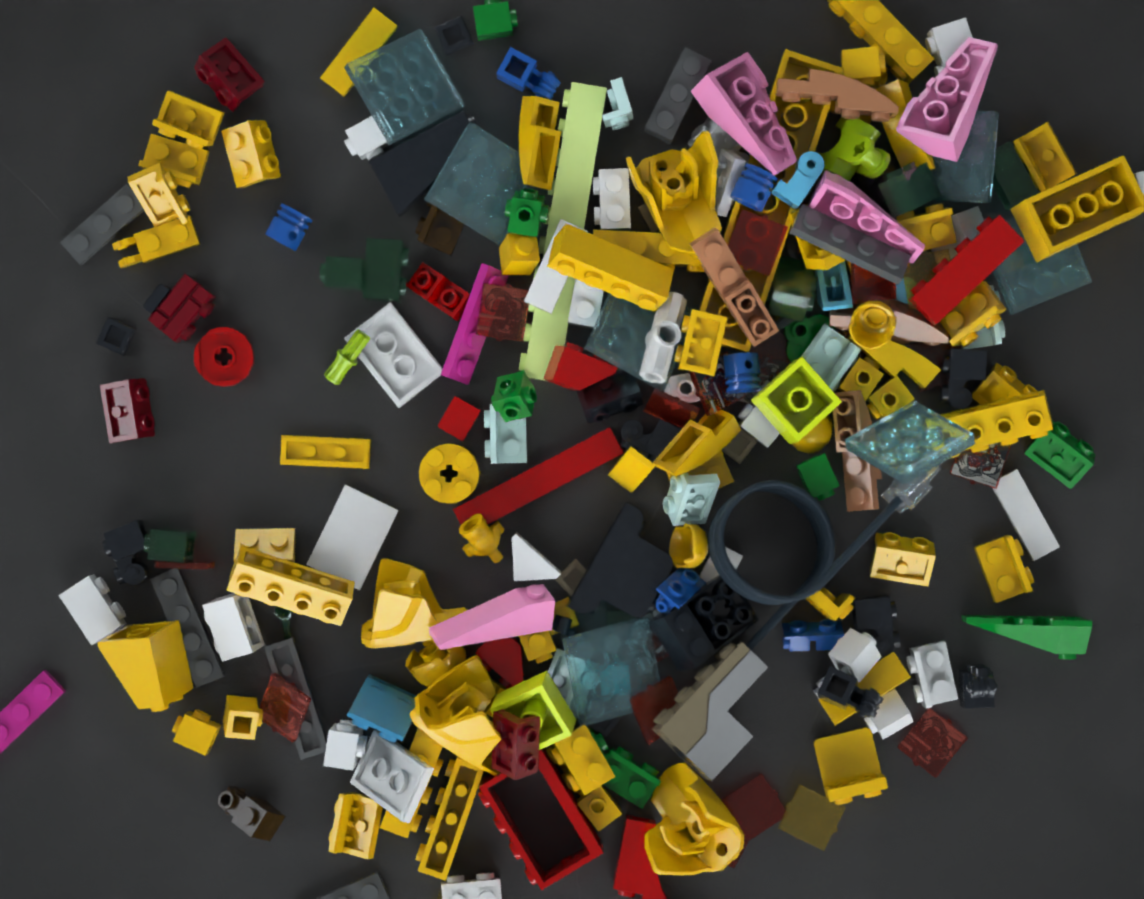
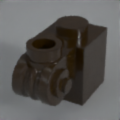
M228 786L226 791L219 795L218 804L226 815L233 816L231 822L252 838L271 841L286 816L266 800L248 796L245 793L246 790L242 787Z

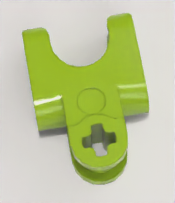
M840 117L835 125L841 129V137L838 143L830 151L819 153L824 160V169L821 174L823 175L826 170L842 176L847 181L851 180L855 172L869 178L880 176L887 169L891 159L886 151L874 147L881 133L863 120Z

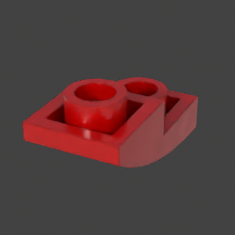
M424 262L421 263L406 287L457 322L462 317L470 296L468 292Z

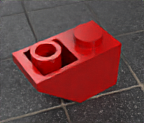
M567 342L566 346H555L543 380L569 390L579 391L615 374L618 367L610 365V359L596 353H593L592 357L582 353L584 348Z
M509 637L483 642L476 650L475 654L481 659L488 672L492 669L501 676L499 682L507 689L524 681L522 644L516 638Z

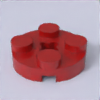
M218 327L208 331L201 338L200 342L198 341L194 350L196 370L205 380L216 386L229 387L240 383L249 376L254 365L255 355L252 344L246 335L232 328ZM224 348L227 349V353L232 354V360H228V365L225 366L222 365V361L216 359V355L221 354Z

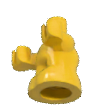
M481 514L473 515L459 527V533L469 542L462 547V550L468 557L474 555L489 556L493 563L500 562L503 559V555L497 548L501 534L504 532L503 526L497 521L489 527Z

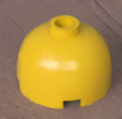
M434 640L423 641L422 644L426 647L418 653L414 649L406 659V667L420 684L429 687L438 677L466 660V650L464 646L440 650Z

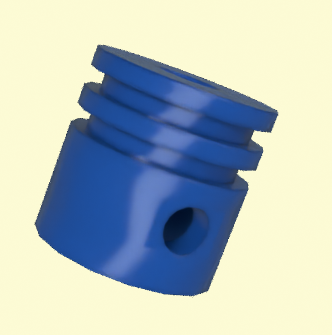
M746 163L744 166L746 170L741 172L743 177H739L730 197L750 209L762 212L771 195L770 190H773L775 186L773 183H776L778 178L760 167Z
M281 203L280 207L282 209L277 210L276 213L279 215L278 217L274 216L265 235L297 251L306 234L304 230L309 229L307 224L312 223L313 220Z
M735 353L723 357L725 378L728 379L725 381V384L729 386L726 388V393L742 394L762 390V385H759L761 378L758 377L761 375L758 353Z

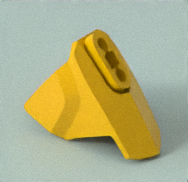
M708 130L703 131L688 150L686 148L681 149V151L671 149L642 159L637 167L634 166L631 156L626 158L633 185L642 194L658 229L670 249L695 254L689 243L714 227L719 232L722 231V226L715 209L718 158ZM659 168H665V169H667V170H665V171H660V170H658V169H659Z
M383 558L379 563L372 618L362 624V644H365L368 648L407 646L416 642L433 640L429 634L430 627L459 615L468 609L465 607L441 609L423 570L412 565Z
M475 655L438 677L426 690L415 696V708L410 711V717L415 726L450 752L494 776L499 773V771L491 768L492 749L501 741V734L496 731L494 723L484 713L495 696L496 691L481 659Z
M686 762L672 765L660 776L662 782L655 788L651 797L652 803L663 818L645 834V851L652 869L659 875H695L702 872L722 871L731 861L738 857L740 851L744 848V834L724 803Z

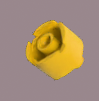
M442 444L434 447L424 456L419 468V480L425 493L441 503H456L466 499L474 492L480 479V467L475 456L468 449L457 444ZM448 465H452V469L458 472L457 477H453L451 482H447V477L442 476V470H447Z

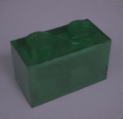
M1011 141L978 159L1006 211L1023 200L1039 193Z
M915 162L904 165L886 174L888 180L879 184V188L893 218L916 209L941 195L927 162L916 166Z
M367 238L363 298L365 300L401 303V295L406 296L407 278H403L402 273L403 266H408L409 248H404L403 240Z
M326 256V263H321L320 281H323L327 289L331 291L366 293L367 262L364 259Z
M781 256L772 281L768 307L769 314L803 322L806 311H812L816 294H814L818 277L813 276L814 269H806L805 263L802 260Z
M163 527L151 529L150 534L145 536L144 552H148V559L179 563L192 561L196 531Z

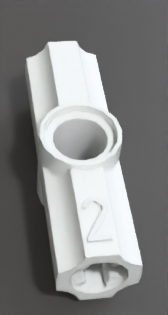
M669 292L668 299L656 310L652 328L645 336L646 350L639 375L643 377V380L651 383L662 384L666 381L675 345L681 339L680 325L687 300L679 293ZM659 333L664 334V336L666 337L667 342H665V341H663V340L661 339Z

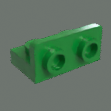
M1052 420L1053 430L1048 431L1047 436L1034 439L1027 446L1024 454L1068 488L1072 489L1094 465L1096 454L1089 443L1082 439L1077 440L1070 434V430L1063 423L1058 421L1055 423Z
M620 746L617 750L610 747L606 753V761L616 777L603 785L643 809L655 788L662 782L661 778L657 776L659 771L646 762L641 766L633 761L634 755Z

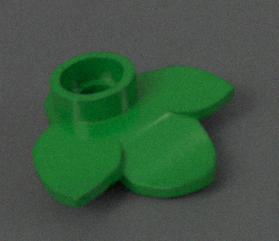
M815 314L807 318L802 315L784 328V335L788 340L786 355L790 362L803 355L824 323L829 326V318L827 316ZM798 325L803 326V332L800 335H797L795 332ZM829 326L833 330L837 329L835 326Z

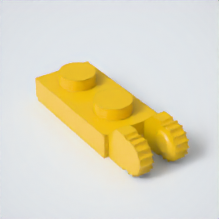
M188 215L189 223L184 225L180 219H176L135 233L133 237L112 243L115 251L124 250L137 244L140 253L119 260L120 268L140 262L147 263L199 245L200 241L191 216Z

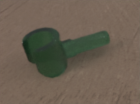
M276 606L274 613L278 619H281L284 640L291 638L290 618L293 612Z

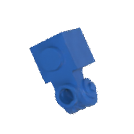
M512 47L509 48L496 72L497 79L521 92L528 89L535 96L549 100L553 99L556 88L561 84L553 72L548 71L546 73L543 71L541 73L536 69V60Z

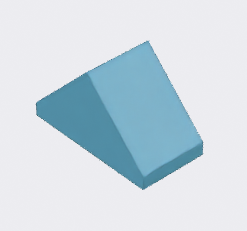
M845 261L828 270H815L817 303L821 309L827 311L853 308Z

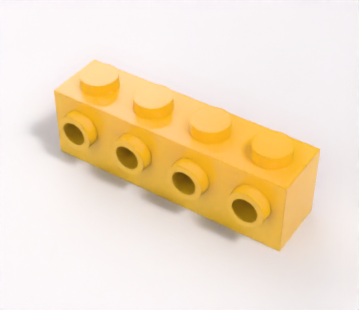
M827 0L830 9L838 17H843L850 24L849 28L858 38H863L870 47L878 46L879 55L884 54L885 62L891 67L890 71L897 79L910 84L934 60L932 55L879 0Z
M567 223L554 237L547 267L558 271L562 275L573 277L590 287H596L612 294L616 298L627 300L642 309L656 312L668 299L674 269Z
M593 230V235L674 269V271L675 267H687V272L704 273L702 264L696 254L670 249L661 233Z
M1045 390L927 417L926 420L934 457L942 456L943 459L957 457L960 455L959 451L971 449L972 452L984 451L989 449L990 444L998 442L1002 446L1017 443L1019 441L1018 438L1030 435L1031 439L1047 436L1048 431L1053 430V422Z
M241 546L230 573L227 591L233 592L238 596L262 601L270 606H278L296 614L310 616L324 623L341 626L353 599L355 582Z
M418 728L409 751L433 767L432 775L438 777L444 761L439 759L443 746ZM427 784L410 823L400 821L386 810L380 828L407 839L410 831L416 833L422 816L417 814L421 803L427 805L433 788Z
M458 756L456 760H449L444 776L450 777L446 788L440 787L435 801V804L440 805L437 816L430 815L425 832L430 833L427 845L420 844L415 860L420 862L419 872L445 881L484 770Z

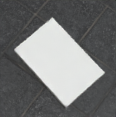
M391 302L344 338L348 342L357 330H362L369 335L370 340L358 357L398 408H401L441 376L442 366Z
M345 485L306 565L316 570L354 581V588L361 590L399 510Z
M374 729L365 748V754L360 759L350 783L400 821L410 823L434 768L399 743L383 739L379 736L380 731Z

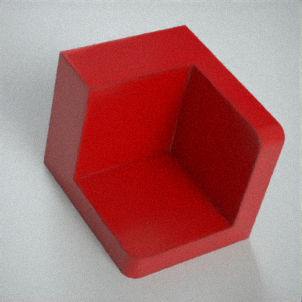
M454 396L438 427L464 442L481 410Z

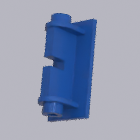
M690 568L677 569L656 588V591L660 593L656 600L657 610L661 613H668L674 606L679 609L706 582Z
M823 619L819 622L794 620L790 623H782L784 634L783 649H789V652L810 651V641H815L816 651L832 650L837 641L844 636L841 621Z

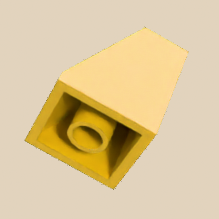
M179 620L127 625L97 642L99 650L138 709L151 708V712L166 710L169 708L170 703L182 700L184 698L183 695L194 688Z

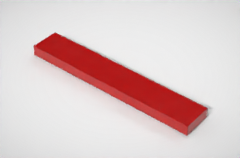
M609 427L454 508L453 511L460 525L475 514H481L488 525L624 452L612 429Z

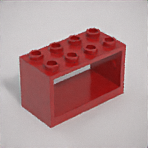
M546 748L539 750L538 768L586 847L564 857L561 862L544 871L493 785L508 776L501 772L495 776L492 774L486 775L481 778L480 792H478L483 805L486 808L491 806L495 812L493 820L501 834L507 832L510 837L509 847L517 860L522 858L525 862L526 869L524 872L533 886L538 884L541 891L604 853L601 839L587 816L577 805V799L572 791L563 783L560 776L561 773L557 766L549 759L545 751Z

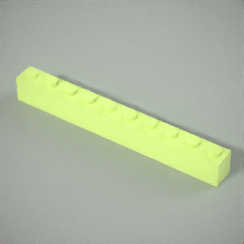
M572 82L571 90L565 89L562 107L567 108L566 119L560 118L558 131H561L560 137L563 138L561 148H558L556 178L553 177L552 189L548 190V195H553L552 205L549 207L547 223H543L548 225L547 235L540 236L538 248L539 253L543 254V257L560 219L584 229L607 88ZM537 265L535 268L534 278L540 265ZM568 276L552 314L529 304L528 312H533L534 314L532 324L526 323L523 341H527L529 344L527 353H521L519 370L525 371L530 379L546 381L543 378L555 346H565L568 318L575 285V278Z

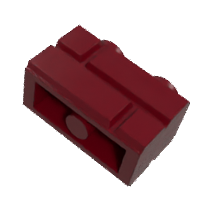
M185 273L147 320L173 341L179 343L183 339L186 342L196 331L197 328L194 324L201 316L205 319L215 307L213 301L216 297Z

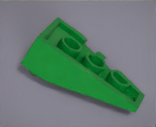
M961 615V621L1058 654V659L1073 660L1076 659V654H1086L1092 630V620L1080 616Z

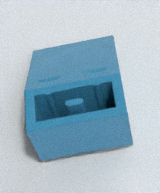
M369 674L347 716L352 718L351 723L359 728L368 730L370 726L380 731L379 736L393 743L397 739L403 741L412 724L410 711L415 708L414 697L417 695Z

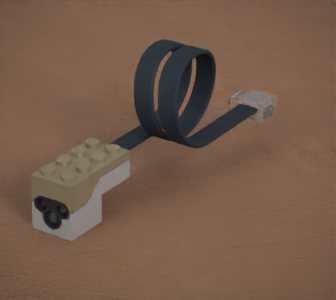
M931 459L920 462L915 469L901 473L883 492L881 496L889 504L834 563L836 542L834 530L827 513L813 496L794 484L778 480L755 483L731 496L719 508L712 520L708 534L709 553L718 574L729 587L751 601L767 605H783L746 645L743 642H739L738 645L730 643L716 652L714 657L717 660L712 665L703 666L694 676L697 681L692 687L689 686L687 688L685 686L674 697L676 704L671 709L664 708L653 720L656 725L652 730L702 779L712 781L753 737L728 712L733 704L768 668L752 650L799 600L810 597L824 587L895 510L900 514L907 508L912 510L932 489L929 481L941 470ZM770 492L783 496L799 507L812 525L817 541L815 565L809 577L793 595L778 596L757 589L736 571L728 558L724 544L725 525L734 507L748 494Z

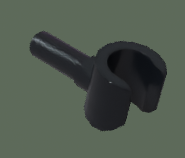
M555 615L552 626L554 631L571 636L582 644L588 641L587 637L570 628L572 619Z

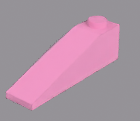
M968 37L946 61L944 69L935 78L931 77L926 83L927 87L917 98L913 97L908 102L897 125V132L928 155L957 162L969 136L998 47L997 43Z
M746 52L708 73L691 90V93L705 113L767 170L776 175L797 162L785 128L779 125L775 114L778 111L775 101L771 102L768 96L766 77L751 55Z
M825 170L814 188L808 207L911 255L909 263L913 264L923 252L925 245L856 185L838 174Z
M532 584L527 587L516 588L430 627L429 634L438 648L442 650L552 630L555 599L544 584Z

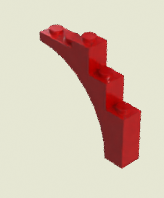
M626 814L613 879V889L618 890V894L621 896L633 898L636 894H641L640 899H668L662 889L659 876L653 871L645 851V834L656 826V822L653 819Z

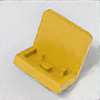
M585 724L574 729L571 736L549 745V748L545 749L552 763L561 767L564 772L560 775L563 783L569 790L572 789L573 792L587 795L616 777Z
M868 727L815 739L813 745L825 795L829 802L835 801V805H842L852 802V797L864 794V798L879 796L882 794L881 790L888 788L886 777L881 773L873 735Z

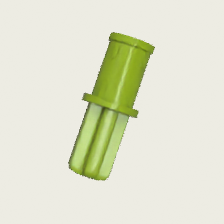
M357 330L345 347L337 350L335 360L324 372L327 380L335 385H340L351 367L357 365V357L369 342V335L362 330Z

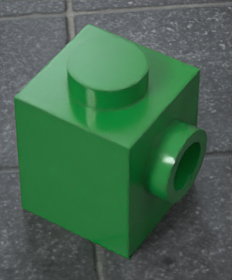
M485 0L484 5L473 6L478 41L513 36L512 27H518L516 10L509 9L508 1Z
M825 453L795 465L806 491L814 498L817 497L819 501L834 495L833 489L840 486Z

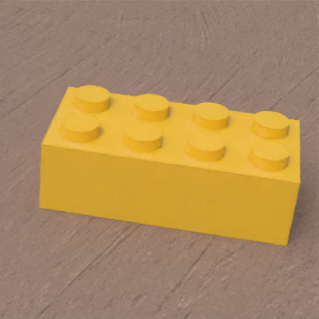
M1122 155L1027 198L1010 210L1037 263L1144 212V195L1125 156Z

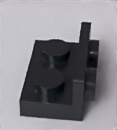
M629 362L615 366L618 367L615 374L582 390H576L587 423L603 422L612 415L621 412H631L638 406L643 405L641 393Z

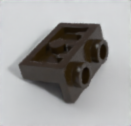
M440 185L438 191L433 189L427 202V206L430 207L427 218L421 217L415 233L419 235L418 242L452 256L475 201L450 191Z

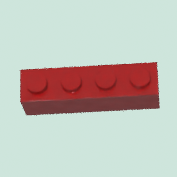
M1001 215L994 219L988 216L976 227L979 233L972 240L966 237L954 248L957 254L950 261L944 258L932 269L935 275L926 282L924 279H921L910 290L913 296L908 301L932 326L937 325L1024 242L1023 238Z

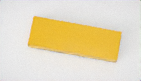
M373 8L320 79L345 97L396 31L398 25L376 8Z
M281 435L280 465L370 469L371 439Z
M892 652L878 661L858 683L857 687L863 690L873 688L882 697L911 677L895 652ZM818 699L835 726L857 712L849 706L845 711L829 702Z

